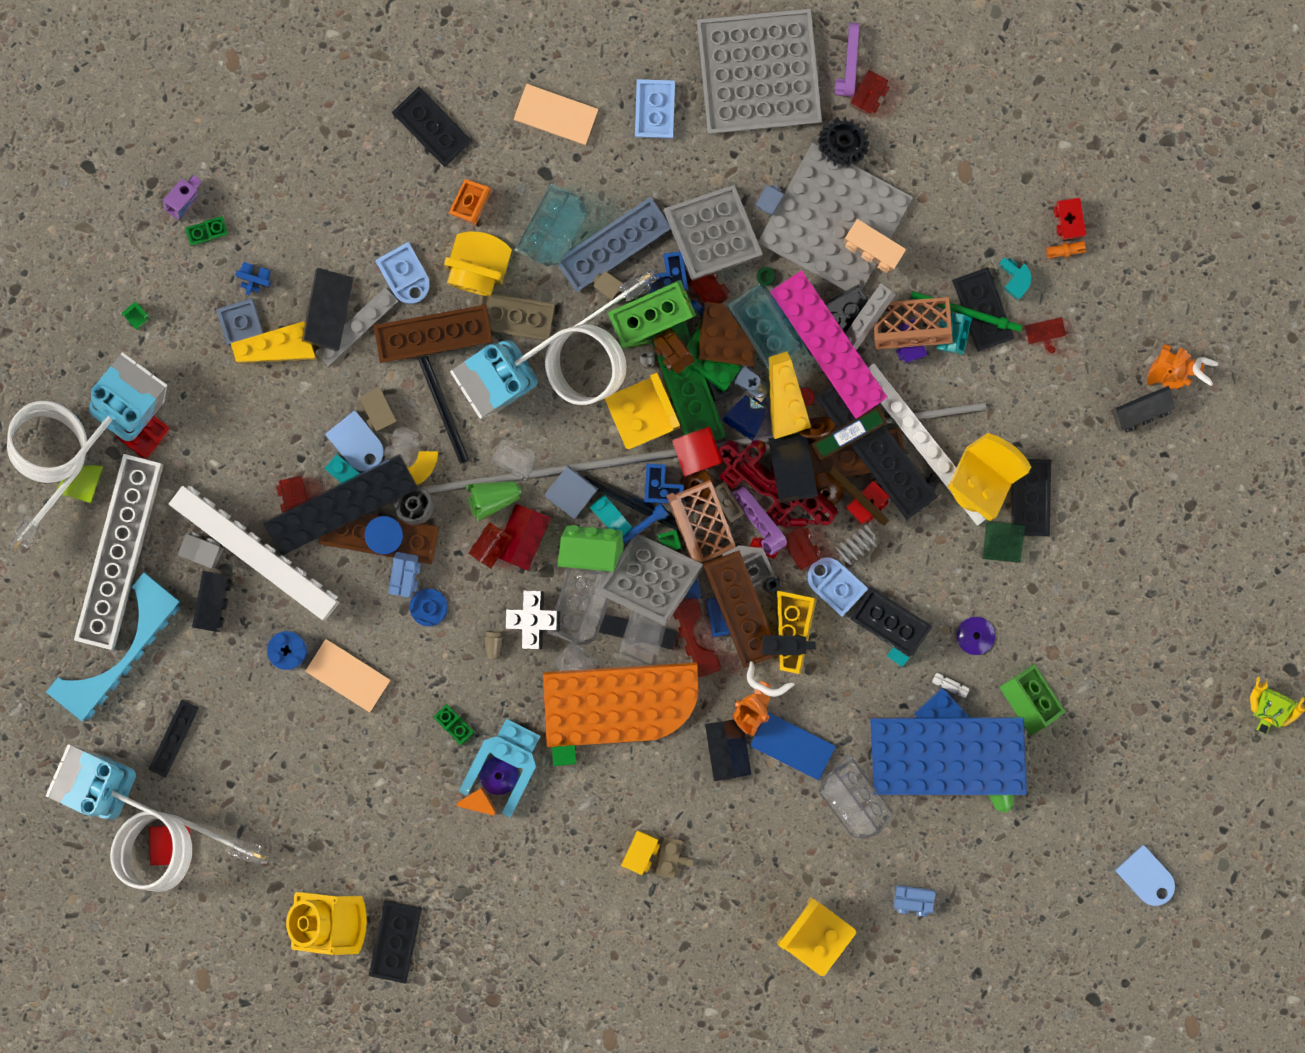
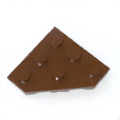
M703 302L697 359L754 367L756 347L724 304Z

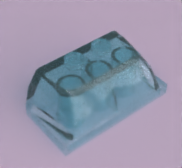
M551 183L515 251L540 264L550 266L561 264L588 213L584 203L575 194Z
M758 284L728 304L768 370L769 357L786 351L791 356L802 349L800 337L770 293V290L764 285Z

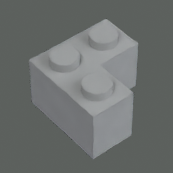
M194 532L191 535L186 534L178 555L216 569L224 550L220 546L221 543L207 538V541L202 540L203 536Z

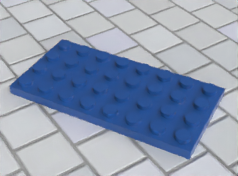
M879 717L870 719L874 795L1027 794L1024 717Z

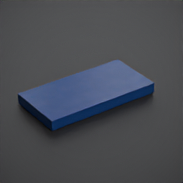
M768 712V721L760 724L750 746L819 781L836 746Z

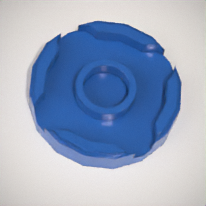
M377 517L370 521L365 530V541L368 547L375 553L391 554L399 548L403 540V530L400 524L391 517Z
M426 588L414 594L410 601L409 609L411 616L417 623L422 626H434L444 620L448 604L441 592Z

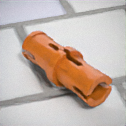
M1084 241L1069 244L1064 242L1063 245L1046 247L1048 259L1062 256L1067 258L1069 255L1086 253Z

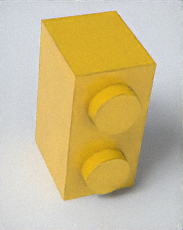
M637 830L621 866L640 875L643 872L647 873L652 864L649 859L652 854L656 855L660 847L657 844L658 839Z

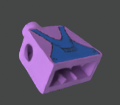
M194 175L187 182L181 179L163 199L164 210L179 221L198 197L197 187L201 184V180Z

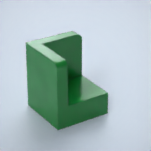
M136 301L121 313L136 330L151 318Z
M676 530L658 535L661 545L674 551L681 549Z
M575 745L552 747L553 766L576 764Z

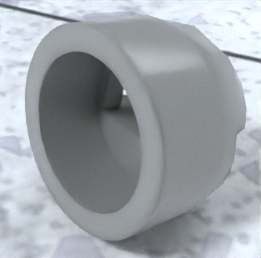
M641 353L640 362L642 366L647 368V365H650L652 367L655 364V353Z

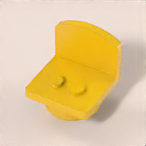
M469 231L457 234L450 258L446 257L444 263L446 270L450 271L447 284L467 292L491 297L494 284L500 286L503 284L512 249L502 240L487 233Z
M657 373L650 375V378L605 398L625 448L628 450L680 428L675 412Z
M986 433L966 447L948 488L961 507L971 512H978L988 521H992L997 517L1011 484L1028 474L1031 466L1026 457L1011 443L996 435Z
M296 892L294 894V904L290 908L286 920V928L293 950L329 955L359 954L366 934L367 915L362 896H333L307 892Z
M811 896L798 919L784 937L781 936L776 943L817 974L825 976L856 935V930Z

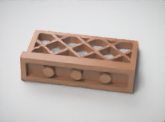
M949 297L890 302L886 308L889 313L884 318L880 316L878 319L880 322L878 323L877 321L874 325L876 350L953 343ZM946 303V308L941 313L934 309L937 304ZM923 305L928 309L921 315L915 309ZM899 307H905L908 310L903 316L896 312ZM930 311L937 315L933 322L925 318ZM911 313L918 317L913 324L906 320ZM892 314L899 319L894 325L887 321ZM942 319L947 323V328H939L935 324ZM921 321L929 325L923 330L916 327ZM902 322L909 326L906 331H900L897 327ZM883 324L890 328L887 333H878V329Z
M711 480L676 495L674 493L666 495L691 559L702 564V562L736 547ZM709 487L710 494L708 498L700 497L701 490ZM686 496L694 497L690 506L684 505L681 498ZM697 499L705 502L702 511L693 508ZM709 504L715 505L717 508L714 515L705 513ZM691 511L700 514L696 523L688 519ZM703 516L712 518L708 528L699 525ZM715 520L723 523L720 532L712 529ZM698 528L706 530L703 539L695 537ZM710 532L718 535L714 544L706 541ZM722 537L729 539L730 545L725 547L718 546ZM704 544L711 546L710 553L703 556L701 550Z

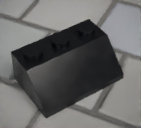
M1166 386L1116 407L1111 412L1119 431L1125 430L1127 433L1136 429L1135 425L1141 422L1144 426L1153 422V417L1160 415L1163 418L1172 414L1170 410L1174 409L1175 406L1170 387Z
M208 571L202 572L192 628L219 632V629H223L225 618L222 617L223 610H226L228 606L226 594L227 591L231 590L232 580H229L230 576Z
M734 719L705 724L713 780L720 781L752 775L745 732L738 727Z

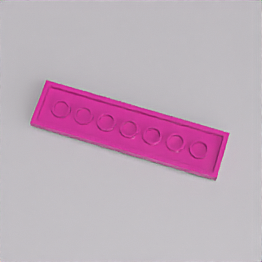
M802 270L770 291L855 418L862 416L888 398Z

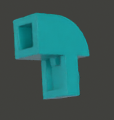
M1004 257L998 266L1013 277L1004 287V290L1019 301L1031 284L1030 270L1026 264H1023L1019 269L1017 268L1018 264L1014 260Z
M605 495L590 506L591 510L608 529L622 530V535L624 536L633 528Z

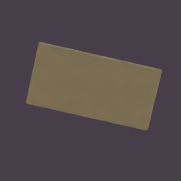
M492 293L491 297L479 296L478 306L487 305L491 331L493 333L541 341L550 338L556 304Z

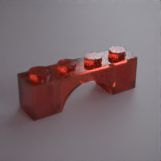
M696 596L681 601L673 616L675 620H679L681 626L678 627L681 638L685 637L687 645H684L687 656L692 657L693 663L697 662L698 678L718 672L722 668L716 651L703 648L694 637V625L703 615Z

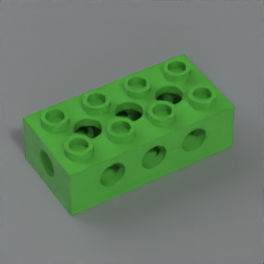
M681 280L607 312L623 348L696 316ZM667 301L672 303V311L666 308L665 304ZM649 309L655 311V318H651L649 316ZM632 317L637 318L638 326H634L631 323Z

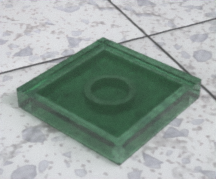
M986 520L982 559L1020 563L1025 524Z

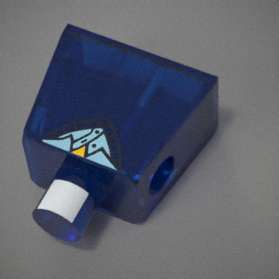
M745 395L727 412L722 421L753 441L768 411L767 408L762 406L766 397L756 398L754 396L751 398Z

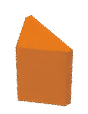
M464 179L449 214L476 226L492 192L491 188Z
M483 787L457 802L458 807L493 816L497 811Z

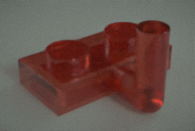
M1062 317L1024 326L1028 345L1044 341L1045 350L1048 355H1052L1056 351V348L1052 346L1051 339L1066 336Z

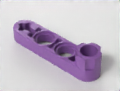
M849 22L845 79L836 78V96L854 97L859 23Z
M745 487L735 490L733 492L734 498L745 515L765 538L761 542L764 552L772 555L786 546L787 540L750 492Z

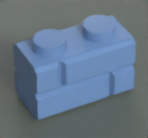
M396 552L393 560L389 594L410 598L412 593L417 591L418 581L415 580V576L420 573L421 568L417 555Z
M896 885L893 908L897 909V913L908 914L909 911H916V915L927 917L928 913H933L935 890Z

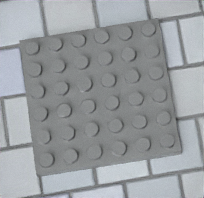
M811 9L697 20L708 134L822 123Z
M812 142L762 233L758 244L844 291L857 284L863 290L876 263L873 261L869 263L861 258L862 254L855 251L853 253L846 249V244L843 243L845 237L858 219L890 239L913 197L853 164L851 167L845 164L842 168L840 163L834 166V161L827 162L828 157H822L823 151L819 150V146Z

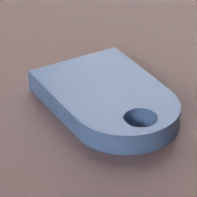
M409 242L375 260L398 300L406 304H416L427 296L430 289V281ZM411 289H420V296L412 298L410 296Z
M355 410L325 434L346 461L359 471H366L380 464L383 459L384 449L382 443ZM368 454H373L376 457V461L372 465H368L365 462V457Z
M821 558L815 561L809 568L807 578L811 589L841 617L868 590L851 572L833 558ZM817 565L824 566V575L817 576L814 568Z
M1144 845L1138 848L1115 870L1136 895L1149 905L1158 906L1165 904L1174 894L1175 883L1173 877ZM1159 888H1165L1167 891V895L1163 899L1157 897L1156 893Z

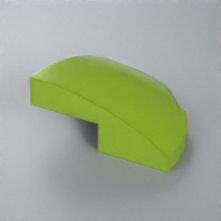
M97 465L83 466L62 495L92 503L104 467ZM64 479V480H62V481L60 482L58 488L62 485V483H63L66 479Z

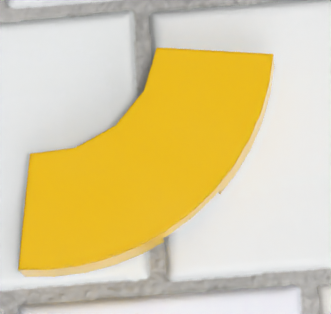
M419 451L417 460L408 468L417 485L424 482L433 472L438 460V452Z

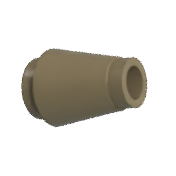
M486 631L484 639L487 658L498 659L503 640L501 631Z

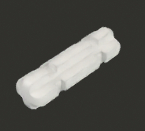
M939 673L935 674L932 680L934 684L942 685V688L954 694L957 692L963 698L967 696L969 692L968 687L960 686V683L948 677L943 678L944 676Z

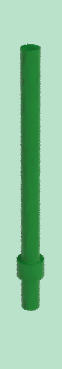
M912 291L910 298L919 300L934 297ZM946 303L937 304L936 306L945 309ZM950 303V311L998 325V328L1004 330L1008 328L1017 332L1021 331L1022 325L1008 321V318H998Z

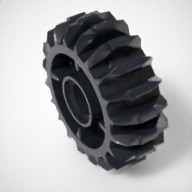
M837 117L835 121L830 120L828 125L825 124L817 142L820 144L819 150L823 151L822 157H828L827 162L834 161V166L840 163L842 168L845 164L848 167H851L852 163L857 165L859 160L862 161L864 159V155L868 152L869 141H867L868 134H864L865 128H859L860 122L855 125L853 119L848 122L846 117L842 121ZM840 140L845 141L847 144H842Z

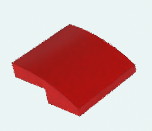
M153 416L134 440L125 441L118 435H116V439L141 458L147 460L169 432L170 427Z
M710 427L672 440L684 477L722 463Z
M185 826L190 835V827ZM149 827L150 865H169L173 853V841L168 827Z

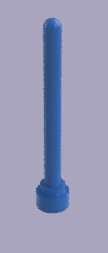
M660 503L655 507L651 516L623 536V545L655 521L665 520L669 517L670 514L665 506Z

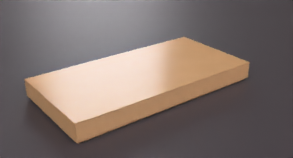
M526 84L514 121L586 146L598 109Z
M325 639L305 671L368 712L372 711L391 681L327 639Z

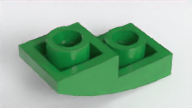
M223 216L184 228L190 247L228 235Z
M448 704L433 716L461 746L475 734Z

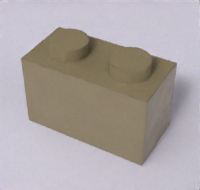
M606 271L603 274L599 273L593 281L595 291L609 301L621 295L625 290L624 284Z
M380 387L359 397L361 402L358 405L363 413L367 412L370 418L367 420V423L371 430L375 429L378 433L398 423Z

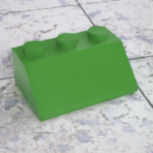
M575 525L566 526L561 536L558 566L614 572L624 550L622 530L578 527Z
M1035 664L999 687L1017 716L1024 717V727L1030 736L1047 727L1065 713L1062 705Z

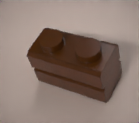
M669 327L653 339V343L656 346L653 349L659 358L662 356L665 358L663 363L668 370L673 369L676 373H680L685 367L695 362L690 351L672 328Z

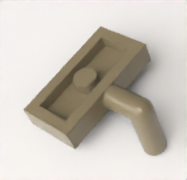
M724 482L714 488L728 525L745 514ZM716 506L712 507L705 513L714 515L717 509ZM703 516L701 522L705 523L710 518Z
M668 837L663 838L656 875L674 879L677 864L687 865L688 867L694 865L691 858L679 856L682 840Z

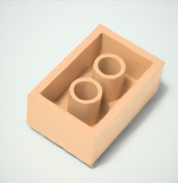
M858 219L843 241L846 244V249L853 253L855 251L862 254V259L869 263L875 262L878 264L877 268L885 273L888 271L893 272L906 251L905 248Z

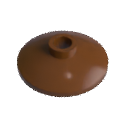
M816 417L809 419L811 428L798 432L803 437L821 439L834 431L836 425L829 417Z
M702 470L685 477L683 474L680 485H684L683 491L699 485V483L702 484L709 480L712 482V479L706 470ZM709 487L702 489L699 496L707 499L710 494ZM686 496L683 498L691 504L694 497ZM697 499L695 505H701L705 502Z
M829 472L815 474L817 490L821 494L825 490L829 491L827 495L823 496L833 505H836L843 496L844 488ZM809 499L811 504L817 505L814 499Z

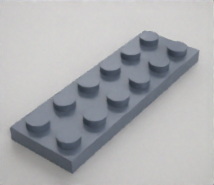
M649 197L557 259L556 263L578 293L593 283L599 273L609 272L670 231L671 228L657 205Z

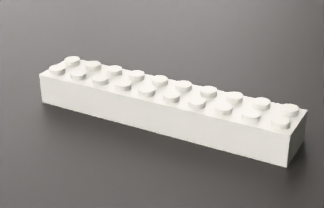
M123 454L77 626L75 641L115 650L164 466L161 463Z
M182 486L169 502L170 506L321 620L326 621L340 603L336 600L338 598L337 595L330 590L325 592L321 589L323 586L321 583L313 578L309 580L305 577L307 573L297 566L293 568L291 566L292 562L285 556H277L275 554L276 549L265 543L263 545L260 543V537L253 532L248 534L244 531L246 527L236 520L232 522L229 519L231 516L224 510H216L214 508L216 504L208 498L204 497L202 499L199 497L200 492L192 486Z

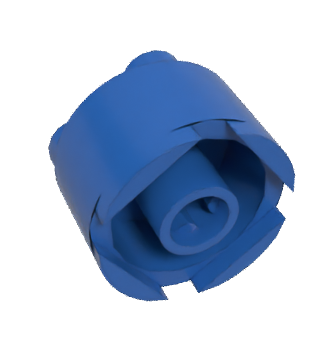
M290 631L275 634L267 647L269 661L277 668L283 670H292L299 667L306 660L308 654L305 640L299 634ZM289 645V649L292 650V653H288L286 656L285 652L283 651V648H287V646Z

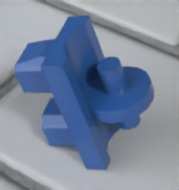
M243 262L240 270H236L235 276L249 281V283L242 282L240 286L247 289L246 295L250 296L252 291L259 293L260 287L254 286V284L270 288V270L260 267L258 277L251 275L254 265Z

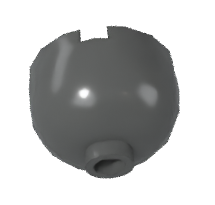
M418 486V489L396 499L394 505L399 518L409 525L425 523L430 519L434 511L433 498L426 489Z

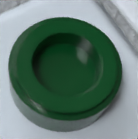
M770 267L759 269L756 275L757 282L765 287L772 285L776 278L774 270Z

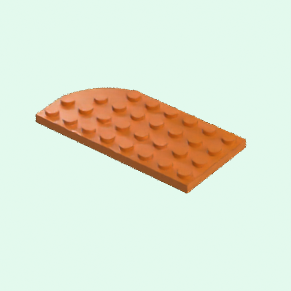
M697 662L543 672L547 747L649 741L660 739L673 733L685 723L696 705L698 699Z

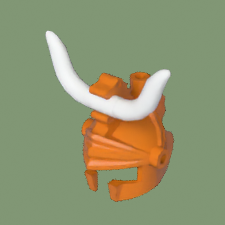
M1163 344L1162 351L1153 362L1147 378L1148 385L1162 383L1164 387L1169 386L1170 389H1178L1183 387V385H1190L1192 379L1188 378V375H1196L1200 380L1212 386L1213 382L1204 374V366H1217L1218 362L1206 357L1191 360V355L1188 354L1187 350H1183L1182 347L1178 349L1176 354L1170 352L1172 346Z
M752 661L747 672V682L755 689V693L735 703L737 709L732 714V717L743 732L754 736L759 725L767 722L769 719L767 705L771 699L770 696L776 697L784 694L795 683H787L779 689H770L771 685L763 681L758 683L753 677L755 666Z

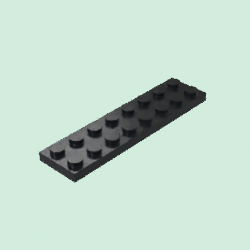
M833 384L815 397L838 429L856 419ZM885 426L850 444L906 520L938 498Z
M398 454L265 520L263 524L280 555L283 556L418 489V485L401 454Z

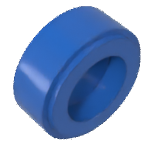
M692 300L691 304L696 316L701 319L702 306L697 301Z

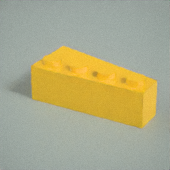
M305 321L231 343L235 360L239 364L317 360L313 345L301 341Z
M788 352L769 357L771 432L774 439L811 428Z
M777 591L779 635L806 637V641H808L816 599ZM805 654L779 655L781 671L801 675Z

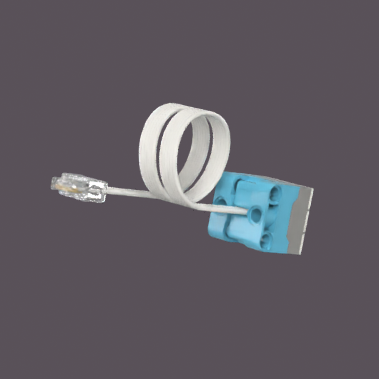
M655 271L632 277L619 286L622 292L621 295L575 326L557 332L525 355L521 353L514 341L506 340L486 346L451 370L450 373L481 419L498 413L537 386V376L527 359L549 345L545 358V368L548 380L556 393L564 400L576 405H588L603 400L615 393L622 385L626 376V359L621 346L610 333L598 326L587 323L624 298L627 301L639 298L651 289L650 285L658 280L659 277ZM576 331L589 334L597 339L606 349L612 363L611 381L606 390L597 397H586L574 391L566 382L561 371L560 353L562 346L567 338Z
M123 352L92 388L89 413L101 425L88 441L85 429L77 416L66 407L55 402L35 401L21 408L11 420L8 428L7 452L13 466L24 476L38 482L53 483L66 479L34 519L26 515L16 527L14 538L10 541L8 549L14 555H17L23 547L28 549L39 535L38 529L40 528L39 521L79 474L85 461L86 452L107 428L123 440L132 441L164 404L167 385ZM39 416L51 417L61 421L74 432L79 440L81 450L72 460L64 465L50 468L37 466L25 460L15 449L12 438L16 430L31 418Z
M67 745L46 797L84 815L98 816L109 820H115L119 817L125 802L144 811L132 816L121 826L111 847L110 860L115 875L126 885L136 889L163 892L179 884L186 875L192 858V842L185 826L228 845L226 853L242 861L267 864L270 855L261 852V847L250 841L235 837L230 841L179 816L158 812L128 798L136 778V773L132 768L96 751ZM160 819L171 833L173 841L172 858L164 875L156 882L146 885L138 880L132 871L130 864L131 849L141 830L149 823Z

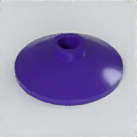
M970 617L960 624L957 630V641L961 649L966 653L981 655L993 646L995 631L991 623L986 619ZM975 632L980 634V638L977 640L973 638Z
M497 757L488 759L480 770L482 786L489 793L495 795H503L510 792L518 780L517 768ZM497 772H500L502 774V778L500 780L495 778V774Z

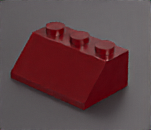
M516 504L494 553V557L529 571L551 518Z

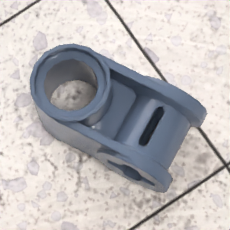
M742 366L733 379L737 386L756 398L765 397L769 391L768 385L747 367Z

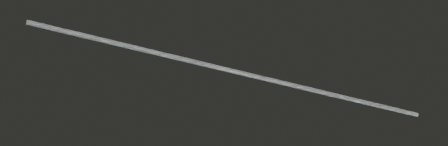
M986 403L914 413L918 420L983 411L986 410ZM885 417L888 422L885 425L896 424L892 417ZM771 434L732 441L737 442L742 447L748 446L754 440L769 443L768 438H774V436ZM727 441L717 442V449L719 450ZM675 449L577 463L569 466L575 471L676 457L677 453ZM568 465L430 485L422 488L426 489L429 493L466 488L468 484L509 482L561 474Z

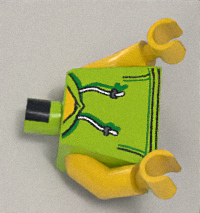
M1260 677L1256 678V686L1250 695L1251 710L1254 712L1253 716L1261 719L1256 730L1267 735L1271 725L1277 728L1285 727L1297 720L1305 711V705L1302 704L1305 700L1304 697L1300 699L1298 704V702L1268 688L1267 679L1264 683H1259Z

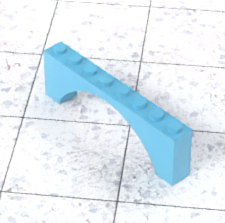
M143 573L131 587L135 590L138 600L139 622L135 639L125 657L110 670L93 678L73 681L58 677L46 691V693L81 721L86 719L89 721L96 713L94 709L98 704L101 706L108 698L106 694L109 690H114L119 685L120 681L118 679L122 675L126 676L132 669L131 663L134 660L138 661L142 657L145 646L147 644L150 646L157 638L155 634L158 630L162 631L168 625L167 619L171 614L175 616L181 609L179 606L181 601L147 573Z

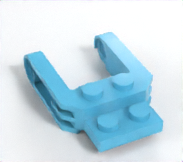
M506 719L498 736L484 740L459 792L468 796L489 753H492L493 756L523 769L502 814L511 817L536 768L532 752L540 735Z

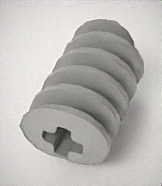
M867 525L864 526L866 531L858 530L859 536L855 533L852 534L853 541L847 538V545L841 542V550L835 547L844 561L850 565L852 564L851 558L858 560V553L862 556L865 555L864 548L870 552V544L874 547L877 546V538Z

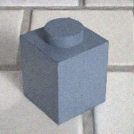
M766 185L755 208L772 216L783 197L781 189L775 185Z

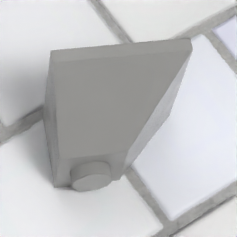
M737 546L722 554L725 556L740 550L753 587L765 582L770 577L776 576L763 548Z

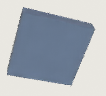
M253 298L216 309L227 346H231L233 342L264 333Z
M568 465L544 496L575 519L598 488Z

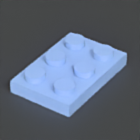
M637 79L635 137L673 139L675 81Z

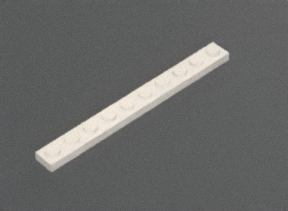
M873 363L868 369L888 397L881 402V405L948 488L956 467ZM964 509L977 526L986 519L978 512Z

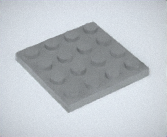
M735 185L664 209L691 280L759 258L763 255Z
M638 534L631 539L623 551L614 572L610 571L598 588V594L665 626L702 571L703 564Z

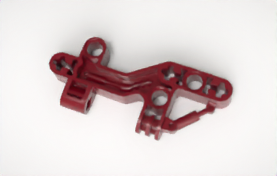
M730 440L719 449L721 460L728 465L719 478L732 490L744 479L759 494L772 497L774 503L767 510L766 514L776 526L779 523L786 528L790 526H808V524H822L826 526L830 525L837 517V508L818 490V497H812L817 505L811 504L810 498L789 501L790 506L779 502L775 475L758 462L766 451V446L761 440L752 441L745 449L737 442ZM752 447L757 448L759 450V454H755L752 451ZM796 505H800L814 520H808L807 518L791 519L788 513Z

